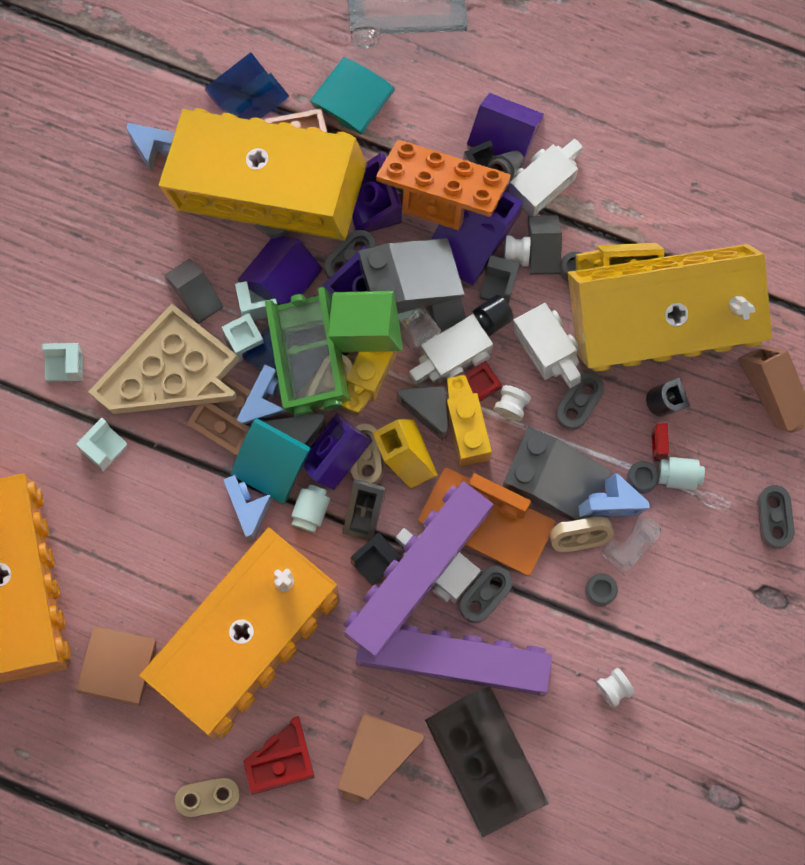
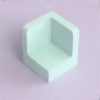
M247 281L236 283L235 287L241 315L244 316L249 313L252 320L267 318L265 301L268 300H264L249 290ZM270 299L275 304H277L276 299Z
M249 313L221 327L227 345L240 359L237 363L243 361L242 353L264 343Z
M79 343L42 344L41 351L45 356V379L47 382L83 381V351Z
M101 418L81 438L76 446L91 462L104 471L127 447V443Z

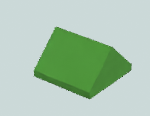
M394 291L333 293L328 337L341 352L402 351L403 345Z

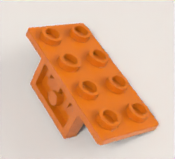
M397 140L377 173L376 180L404 190L403 213L459 230L463 223L465 209L488 217L492 216L510 181L511 175L410 142Z
M445 467L418 518V522L423 524L433 510L439 512L445 504L442 499L453 485L458 488L462 481H464L494 504L490 514L465 546L525 576H530L556 521L529 508L531 500L474 473L470 479Z

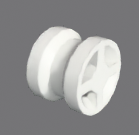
M506 235L504 259L528 267L530 237L524 236L522 239H515L513 236Z
M508 385L503 386L501 390L502 398L496 402L494 411L507 419L522 421L524 416L523 408L529 404L531 396L519 388Z
M619 668L611 671V676L608 678H601L596 681V686L601 695L613 709L620 704L621 699L624 697L630 698L635 694L631 683Z

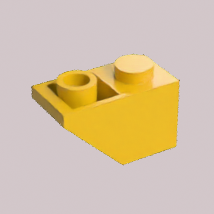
M397 419L372 433L384 462L410 489L438 476L414 419Z

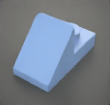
M132 123L127 125L131 142L149 171L152 172L157 152L166 157L168 156L175 133Z
M264 365L237 421L249 425L256 418L265 420L288 412L268 401L269 396H274L279 389L277 370Z
M616 473L605 480L606 493L591 494L586 501L578 506L580 518H590L593 516H639L650 508L649 502Z
M233 475L223 480L249 543L254 541L272 500L271 496L267 495L246 503L251 497L245 482L238 484L236 476Z

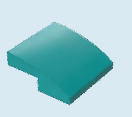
M343 57L311 98L310 102L314 108H322V112L335 117L339 125L362 135L394 93L395 88L366 67Z
M256 418L244 439L230 475H235L237 479L285 504L290 497L297 476L303 470L311 448Z

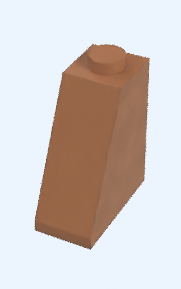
M762 346L738 358L742 369L775 427L790 433L804 429L805 391L789 352Z
M363 714L337 788L338 791L343 792L342 798L360 804L362 799L369 801L418 749L425 735Z

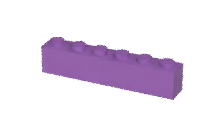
M462 481L458 488L453 485L442 499L445 502L444 506L439 512L433 510L422 524L426 527L419 537L413 535L403 548L406 552L399 562L396 560L391 562L383 574L387 578L381 586L374 585L363 599L367 602L360 612L354 610L343 624L347 628L344 631L345 637L374 660L380 655L492 511L494 504L464 481Z
M410 625L401 626L376 660L359 647L357 649L356 665L540 696H545L548 690L553 655L545 653L546 649L538 646H527L526 650L514 648V643L496 640L495 645L482 643L483 638L464 635L463 640L451 638V633L441 630H432V634L419 633L420 628Z

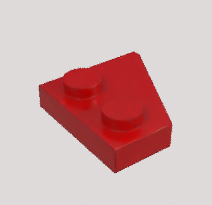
M299 716L291 719L287 727L277 735L274 734L265 742L260 750L254 751L243 761L252 795L315 778Z

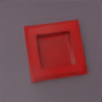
M486 361L463 374L467 378L472 393L478 394L479 402L494 394L503 386Z
M668 423L656 424L651 432L652 458L654 461H660L661 459H666L669 455Z

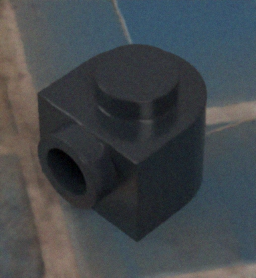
M495 295L472 311L488 336H491L513 320V312L509 304L500 295Z
M680 378L651 388L646 396L649 410L658 417L690 407Z

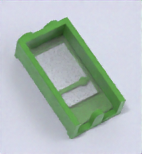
M324 287L318 288L319 296L306 298L302 294L291 296L290 303L277 305L271 300L265 301L282 406L284 410L294 414L295 417L310 415L313 413L312 409L324 407L325 410L337 409L342 407L343 402L351 401L342 353L328 337L332 294Z

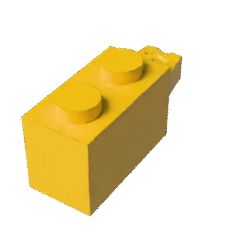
M657 243L597 245V250L576 254V271L664 257V248Z
M398 351L358 353L346 378L351 401L342 403L344 410L359 416L369 400L375 401Z
M465 375L448 378L447 418L459 466L464 467L490 461L492 450L478 394L472 393Z

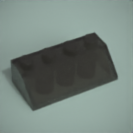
M490 686L466 695L425 720L482 838L549 804Z

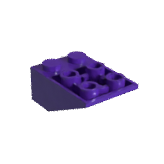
M504 191L492 216L488 217L465 209L463 223L459 230L439 224L430 240L448 238L459 278L474 286L488 265L490 256H494L506 235H508L521 215L523 201Z

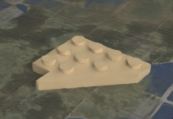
M171 304L88 393L112 414L235 401L238 398L236 393L221 382V380L240 359L227 346L175 305Z

